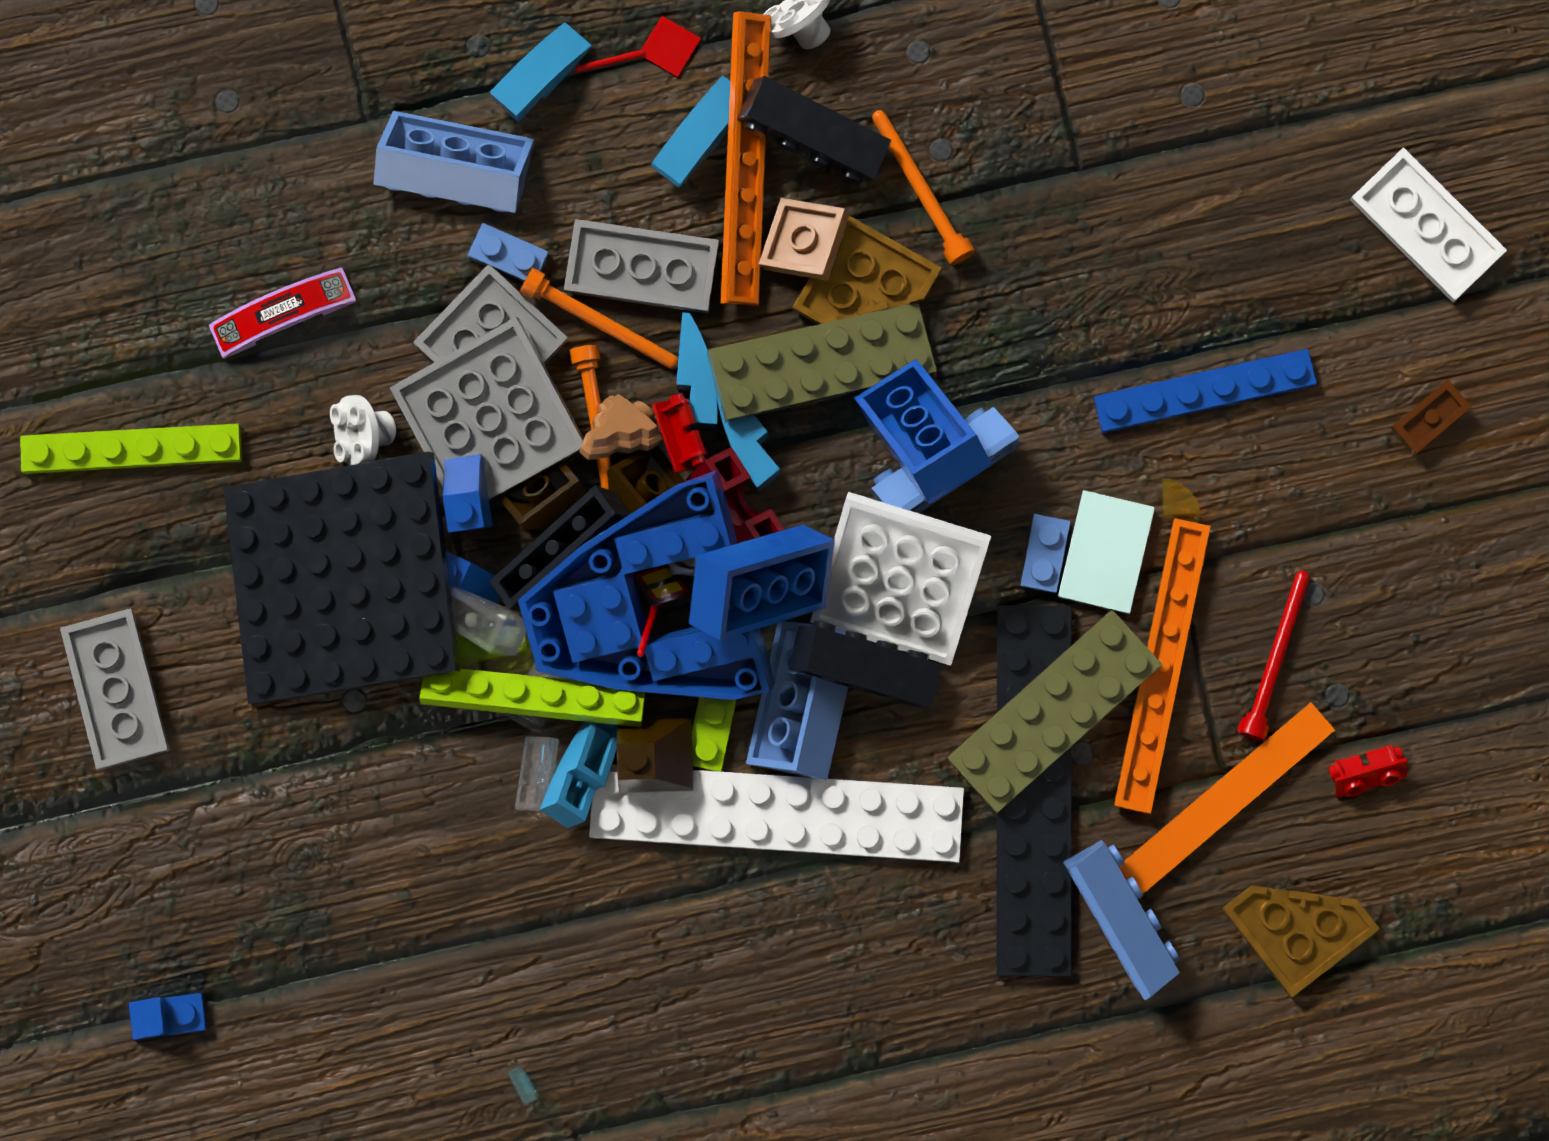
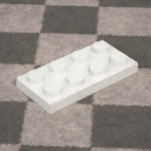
M1404 147L1350 199L1453 303L1507 251Z

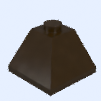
M658 447L649 451L640 450L607 470L609 490L616 492L631 514L675 485L686 482L679 473L674 472L672 464Z
M562 460L497 497L522 529L546 530L581 499L587 491Z
M691 718L642 719L641 727L617 725V779L619 793L693 791Z

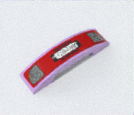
M338 268L290 284L253 300L209 324V328L222 358L225 359L257 345L256 341L321 313L323 316L355 303L357 300L343 268Z

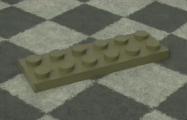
M918 302L711 348L707 351L725 422L865 391L915 359L918 360L930 376L937 372Z
M1111 610L949 755L947 760L997 814L1152 675L1162 663L1120 617Z

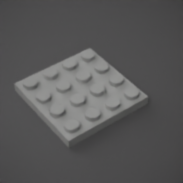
M519 317L509 320L390 387L424 452L430 451L434 453L436 473L442 487L446 459L482 454L489 501L579 452L584 440Z

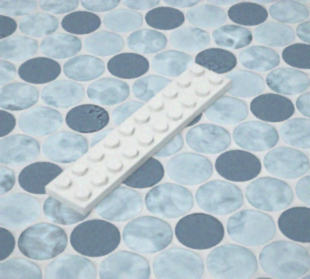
M611 765L605 786L595 790L592 799L589 837L595 839L959 863L964 788L693 770V791L619 793L617 765Z

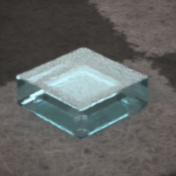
M518 1066L507 1072L524 1106L539 1100V1095L524 1067Z

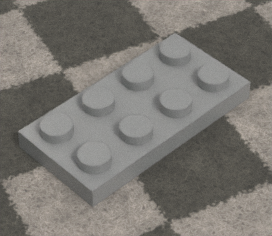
M575 219L564 292L708 314L719 240Z
M130 608L61 627L60 631L96 770H103L170 751L134 610Z

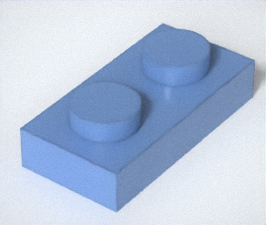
M482 223L467 256L469 259L485 266L490 264L495 270L524 282L532 268L542 272L549 257V252Z
M1034 514L1021 578V588L1052 594L1057 593L1070 521Z

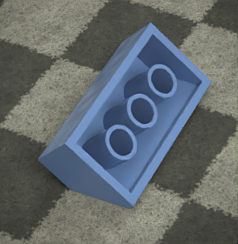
M393 111L376 148L373 184L384 186L389 190H404L418 193L428 198L438 197L453 200L463 205L473 204L492 208L498 212L508 211L515 213L523 194L534 139Z
M994 407L986 412L983 408H980L964 419L977 435L992 465L1017 449L1019 435ZM891 468L884 471L873 480L876 485L871 488V494L875 500L916 513H921L943 498L941 497L928 504L902 468L896 472H893Z
M778 622L769 659L775 684L769 692L761 694L746 764L801 777L827 780L848 687L789 670L798 627L813 626L814 624ZM835 629V632L845 635V631Z
M1100 840L1063 863L1136 990L1146 1000L1180 973L1175 963L1180 961V958L1170 941L1163 944L1156 931L1162 929L1153 911L1149 909L1144 912L1137 900L1143 897V894L1133 877L1126 880L1119 867L1125 863L1114 844L1107 848L1106 844Z

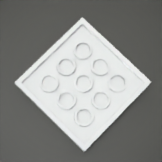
M848 492L834 538L827 606L824 609L814 611L810 622H826L835 625L836 629L845 632L854 631L867 635V640L877 642V640L891 642L899 645L898 650L923 652L929 654V659L951 666L991 536Z

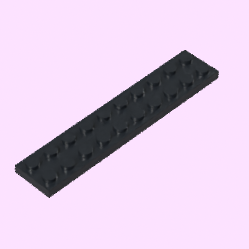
M997 605V712L1071 647V606ZM1071 747L996 814V976H1071V875L1063 863L1071 858Z

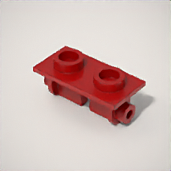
M679 393L669 397L670 401L651 404L674 472L695 470L706 460L705 456L708 454L704 449L699 431H690L689 426L694 424L695 420L689 405V399H685L683 393Z
M1392 745L1366 752L1369 763L1366 766H1363L1359 755L1334 761V765L1328 767V772L1331 780H1335L1336 798L1345 795L1354 797L1362 794L1366 789L1380 785L1392 786L1407 778V759L1403 758L1400 747L1393 748Z

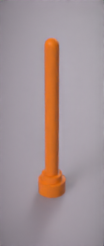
M882 110L875 111L872 116L873 122L881 135L891 139L889 148L945 241L942 245L945 248L943 254L947 261L953 266L966 260L975 252L968 238H963L961 233L957 234L886 113Z
M532 268L519 291L523 296L531 300L533 297L538 300L542 297L667 368L676 369L678 367V357L550 286V281L544 278L546 274Z
M585 345L570 349L572 365H576L577 372H581L592 430L593 418L599 413L598 407L601 404L595 369L599 368L598 361L601 358L598 345ZM611 455L607 458L596 459L601 487L609 489L607 470L612 466Z

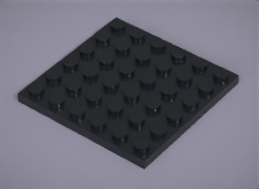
M433 452L416 453L224 487L248 704H264L460 672Z

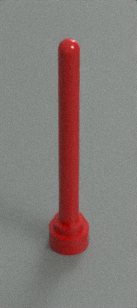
M1304 570L1298 571L1295 575L1252 710L1246 713L1245 718H1241L1237 729L1239 735L1252 740L1264 742L1269 730V726L1266 725L1268 718L1265 715L1310 580L1308 572Z

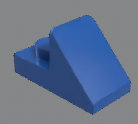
M203 993L166 998L156 997L129 1003L133 1040L208 1030Z

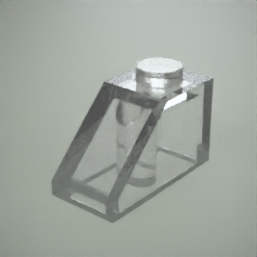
M452 587L451 598L455 631L489 653L516 656L526 634L523 618L504 606L457 587Z

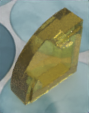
M1162 478L1163 516H1200L1199 503L1192 492L1176 480Z

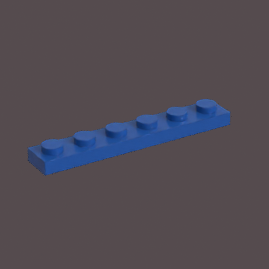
M1303 349L1094 396L1093 400L1101 434L1309 388L1317 383L1309 350Z

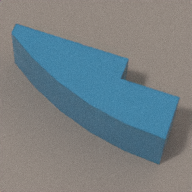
M563 23L532 49L490 91L492 100L519 123L541 98L544 100L587 54L592 45L567 23Z
M723 75L693 108L651 163L653 169L679 188L721 143L724 134L728 131L730 80Z
M682 313L676 381L677 390L690 392L689 405L695 423L689 426V428L718 430L719 406L716 385L707 355L708 350L690 313Z
M717 393L721 420L729 445L733 448L751 476L749 479L750 483L759 493L780 475V468L760 446L768 438V431L755 416L725 422Z
M594 722L582 723L553 775L540 811L566 828L586 821L595 790L605 786L617 750V725Z

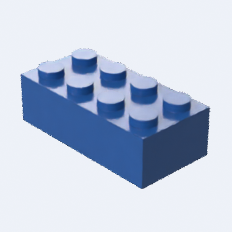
M917 359L855 397L870 428L928 504L945 496L951 490L992 465L975 432Z
M800 525L696 555L689 624L718 640H723L826 608L835 540L805 525Z

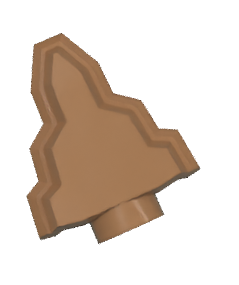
M617 394L616 396H609L599 404V413L593 418L592 422L593 429L586 433L579 452L588 460L607 458L615 452L625 454L636 450L649 451L660 445L663 439L659 434L658 426L654 423L653 412L647 404L641 401L632 404L626 398Z

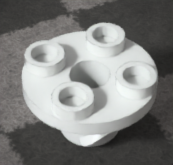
M785 0L780 5L769 8L764 14L771 15V37L782 38L793 34L803 49L818 47L830 34V27L822 17V12L830 0Z
M360 395L345 396L339 404H333L330 408V419L334 425L336 440L334 455L338 462L354 465L374 461L378 447L390 445L395 439L396 424L392 415L387 411L374 412L369 402Z

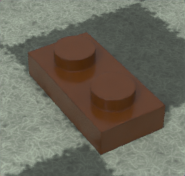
M1447 379L1390 429L1415 456L1470 410L1472 406Z

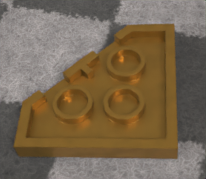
M849 216L828 281L809 278L792 309L816 324H823L916 302H924L941 273L942 267Z
M1252 885L1222 908L1290 998L1380 930L1357 899L1344 897L1340 898Z

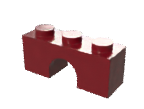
M732 447L704 460L686 478L688 481L719 470L737 538L735 544L785 530L772 509L757 514L747 504L744 497V485L751 476Z

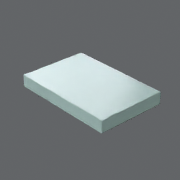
M1083 490L1057 598L1129 615L1155 507Z

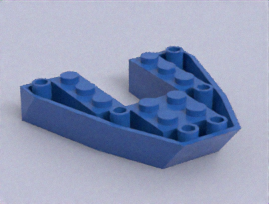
M719 470L675 485L577 548L518 600L538 672L616 690L730 700L769 692L772 689L775 679L761 628L718 640L695 627L649 637L644 656L639 657L637 655L646 620L633 572L693 558L696 555L734 545L737 542Z

